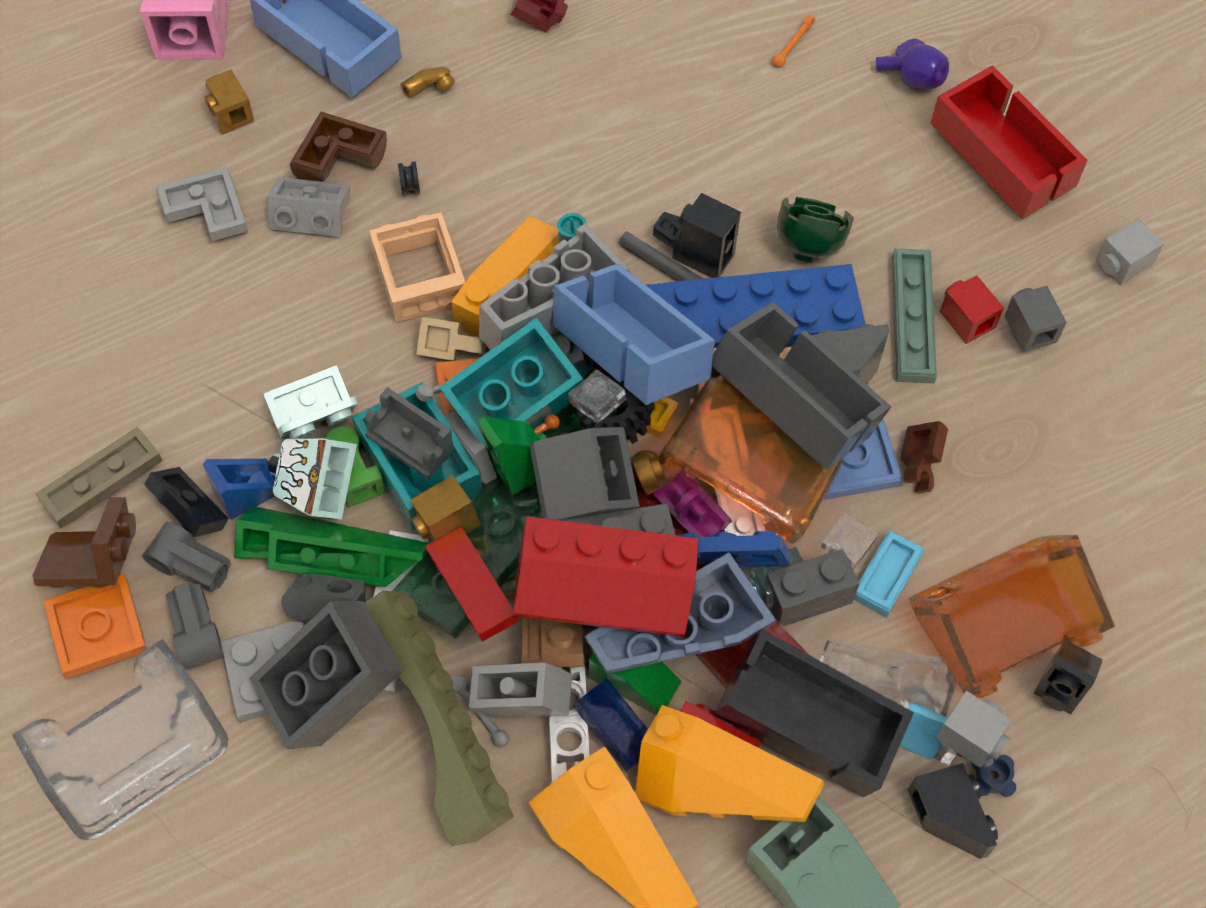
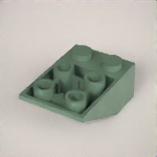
M819 796L805 822L780 821L749 848L745 863L785 908L900 907L899 902L847 826Z

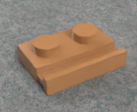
M522 617V664L546 662L555 667H584L582 624Z

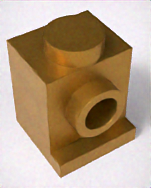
M232 69L205 80V86L209 95L204 96L212 116L216 117L218 128L222 135L254 122L249 98Z

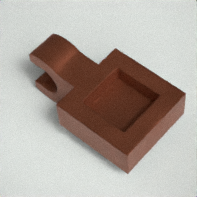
M941 421L907 426L900 460L907 466L904 471V482L906 484L917 482L915 489L917 494L931 492L934 486L931 464L941 462L948 428Z

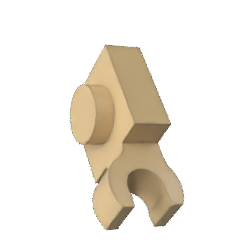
M423 316L416 354L454 361L457 358L458 350L482 354L486 351V344L479 336L460 334L462 322Z

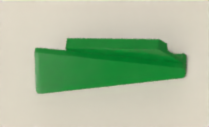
M251 507L236 519L234 558H268L267 569L298 574H322L365 581V584L386 587L416 562L421 561L428 553L425 546L430 543L276 510Z

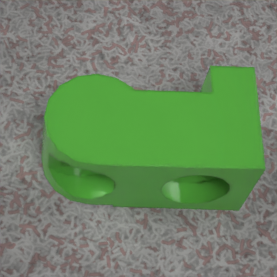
M346 426L330 430L325 439L357 444L346 496L348 508L386 494L383 479L377 465L367 469L362 460L363 455L359 436L356 431Z

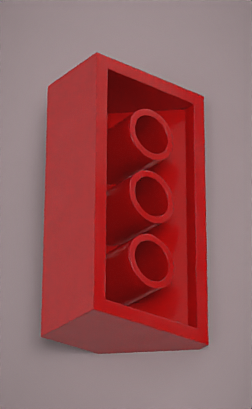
M527 516L521 536L513 616L684 637L696 580L698 538Z

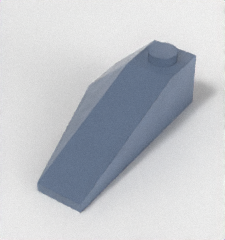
M727 553L696 571V580L684 637L599 627L587 634L585 640L608 674L739 645L759 633L762 629L765 630L775 624L776 620L731 554Z

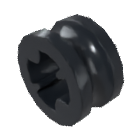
M412 161L409 166L398 163L402 196L407 195L409 191L420 194L416 161Z

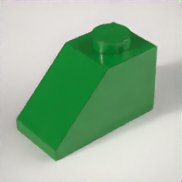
M481 417L476 420L494 470L510 493L514 495L534 484L536 478L529 444L546 439L545 434L542 432L537 435L529 423L525 421Z
M594 653L589 659V679L654 715H657L662 705L668 707L682 682L663 662L607 674Z

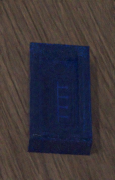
M606 678L577 700L573 707L625 772H628L639 763L641 741L648 728Z

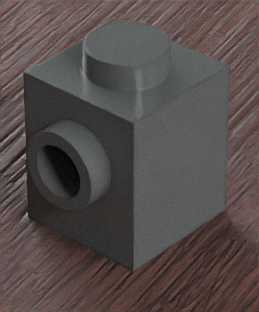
M1048 286L1037 289L1025 288L1018 291L1012 296L1005 313V318L1023 352L1057 343L1067 323Z

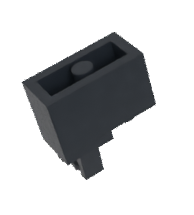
M701 193L693 205L688 203L685 206L680 217L663 212L653 226V236L673 249L672 259L710 278L720 277L735 255L741 212Z

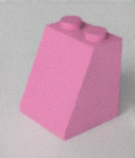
M143 0L140 13L154 58L224 59L231 0Z

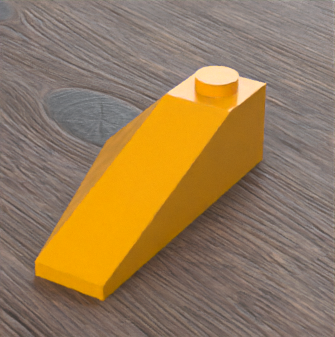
M529 216L469 276L451 301L453 321L462 322V331L470 335L479 336L480 305L513 279H521L528 273V267L537 260L542 262L549 257L559 242V231L557 228Z
M662 705L641 741L635 794L640 803L672 816H687V813H708L711 818H725L726 814L751 815L754 820L805 822L825 784L822 779L700 718Z
M606 747L601 748L567 770L528 802V805L551 841L562 850L565 849L585 865L588 871L606 882L634 908H693L699 904L630 783Z

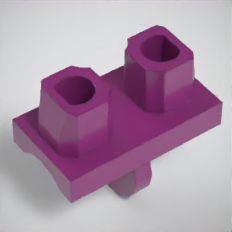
M684 469L680 470L666 486L653 494L660 504L668 505L670 515L687 533L694 532L699 537H713L714 534L721 532L732 522L725 511Z

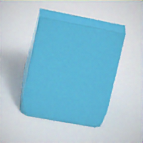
M910 703L907 709L914 712L899 747L927 759H932L941 741L936 739V736L948 717L915 703Z

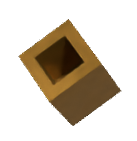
M453 475L410 500L417 514L411 520L423 540L430 536L432 541H435L459 527H462L467 534L481 525L471 500Z

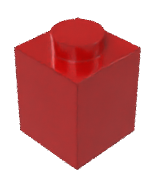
M977 275L965 282L962 280L956 281L946 289L940 312L965 344L997 327L1004 307Z

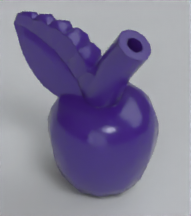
M910 39L897 46L895 50L896 56L876 57L877 71L900 70L903 82L918 90H930L941 86L949 73L948 58L941 51L926 45L919 39Z

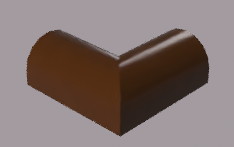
M320 112L290 162L291 171L297 179L325 182L339 157L376 168L381 163L387 145L386 131Z

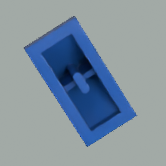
M267 458L206 459L203 463L211 487L231 520L242 515L251 507H256L275 497L273 493L275 476L271 475L268 470L269 461Z

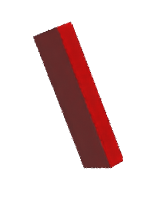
M462 527L425 546L429 556L481 642L519 622L518 617L513 616L514 609Z

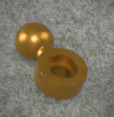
M651 450L637 452L632 457L631 466L636 471L635 477L640 480L645 493L648 495L662 489L660 481L666 479L660 457Z

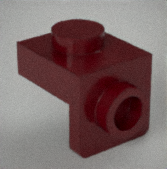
M514 0L510 15L547 33L554 22L560 23L568 5L564 3L565 0Z

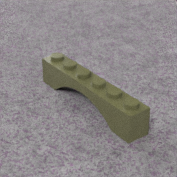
M382 590L368 600L365 605L404 671L398 677L412 692L423 711L429 727L436 758L435 811L452 846L476 842L514 817L508 805V795L497 782L490 767L489 755L479 744L471 727V718L468 712L461 706L453 690V680L442 667L435 652V643L432 637L425 631L420 621L416 603L407 592Z

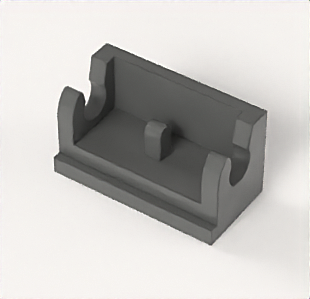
M387 387L380 394L381 407L377 413L370 409L367 411L365 417L367 431L365 436L429 480L454 452L451 430Z

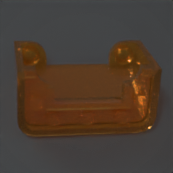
M719 375L717 379L710 377V380L704 383L661 451L659 461L672 471L676 467L681 469L688 467L687 476L692 479L696 476L763 517L762 522L769 525L773 520L776 521L775 526L778 528L776 534L781 535L784 540L794 544L803 537L843 465L844 458L826 470L758 407L754 406L735 386L722 375Z
M1050 535L1030 540L909 598L915 616L962 692L965 693L967 690L977 698L985 697L998 690L996 684L1002 680V672L1062 644L1064 639L1070 642H1078L1080 647H1084L1102 640L1103 636L1101 633L1115 627L1078 535Z

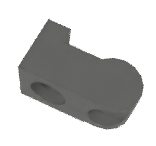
M302 574L297 577L282 596L281 604L285 613L292 619L307 621L320 612L330 601H364L366 603L365 581L322 574Z

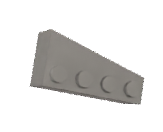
M584 223L576 229V235L568 242L562 240L554 247L553 253L544 261L537 260L528 267V273L521 279H513L480 305L479 337L492 350L536 317L552 337L560 333L552 325L555 285L580 276L586 277L588 279L586 305L588 306L590 273L615 264L621 265L628 272L629 268Z

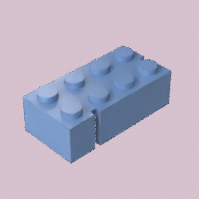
M250 0L255 25L325 78L329 75L330 82L351 98L402 58L398 29L358 0H282L283 6H281L280 0Z
M615 264L590 273L588 306L586 305L588 284L586 277L580 276L554 286L552 325L618 382L624 381V387L645 405L710 380L715 340L621 265Z

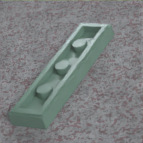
M894 248L892 268L896 382L934 384L937 378L931 250Z

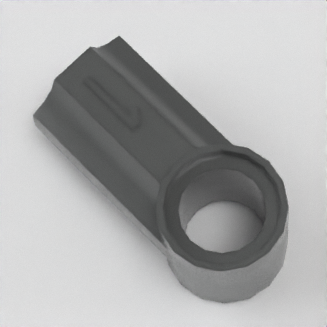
M165 522L142 554L144 560L161 573L173 576L176 573L195 584H201V587L210 592L221 587L227 578L231 566L229 558L196 542L195 538L188 531L172 522Z
M184 583L175 586L171 592L166 594L176 631V634H173V641L183 670L224 658L221 639L215 623L211 621L209 607L201 584Z

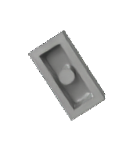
M546 662L473 666L469 709L494 718L569 716L572 673Z

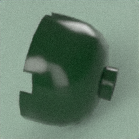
M796 197L794 204H789L788 198H784L778 215L777 229L779 237L785 246L795 252L794 257L796 259L813 263L816 261V258H826L836 254L844 246L854 217L847 211H845L843 217L835 214V205L819 200Z

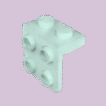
M337 365L263 394L280 438L289 435L291 439H301L314 433L313 431L316 430L314 425L326 421L328 427L346 421L353 415L351 410L358 404L355 396L349 397Z

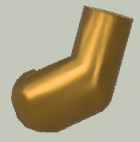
M444 66L423 69L403 81L401 88L408 98H412L433 83L437 85L439 91L444 92L455 84V79L450 75L451 71Z

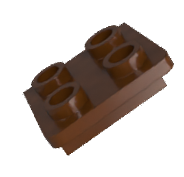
M109 497L96 531L55 532L51 534L32 575L34 584L36 586H50L53 588L116 585L136 532L135 515L128 512L126 497Z

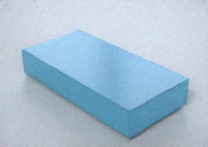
M889 530L861 577L854 600L887 618L921 559L925 548Z

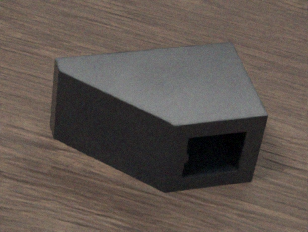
M1064 639L1033 693L1041 697L1048 707L1072 714L1094 684L1103 660Z
M964 763L920 775L913 779L908 788V793L923 830L979 859L988 857L997 846V828L992 817L984 814L979 802L981 792L978 782L972 774L968 775Z

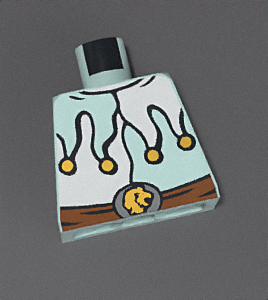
M323 438L285 439L282 442L280 453L274 454L268 463L270 474L275 476L273 485L274 496L307 515L342 519L357 444Z

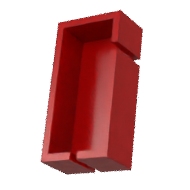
M992 65L939 95L930 124L1001 198L1024 219L1047 205L1049 198L1054 201L1077 187L1088 160L1019 91L1013 93L1004 116L1003 114L1005 113L1013 85Z

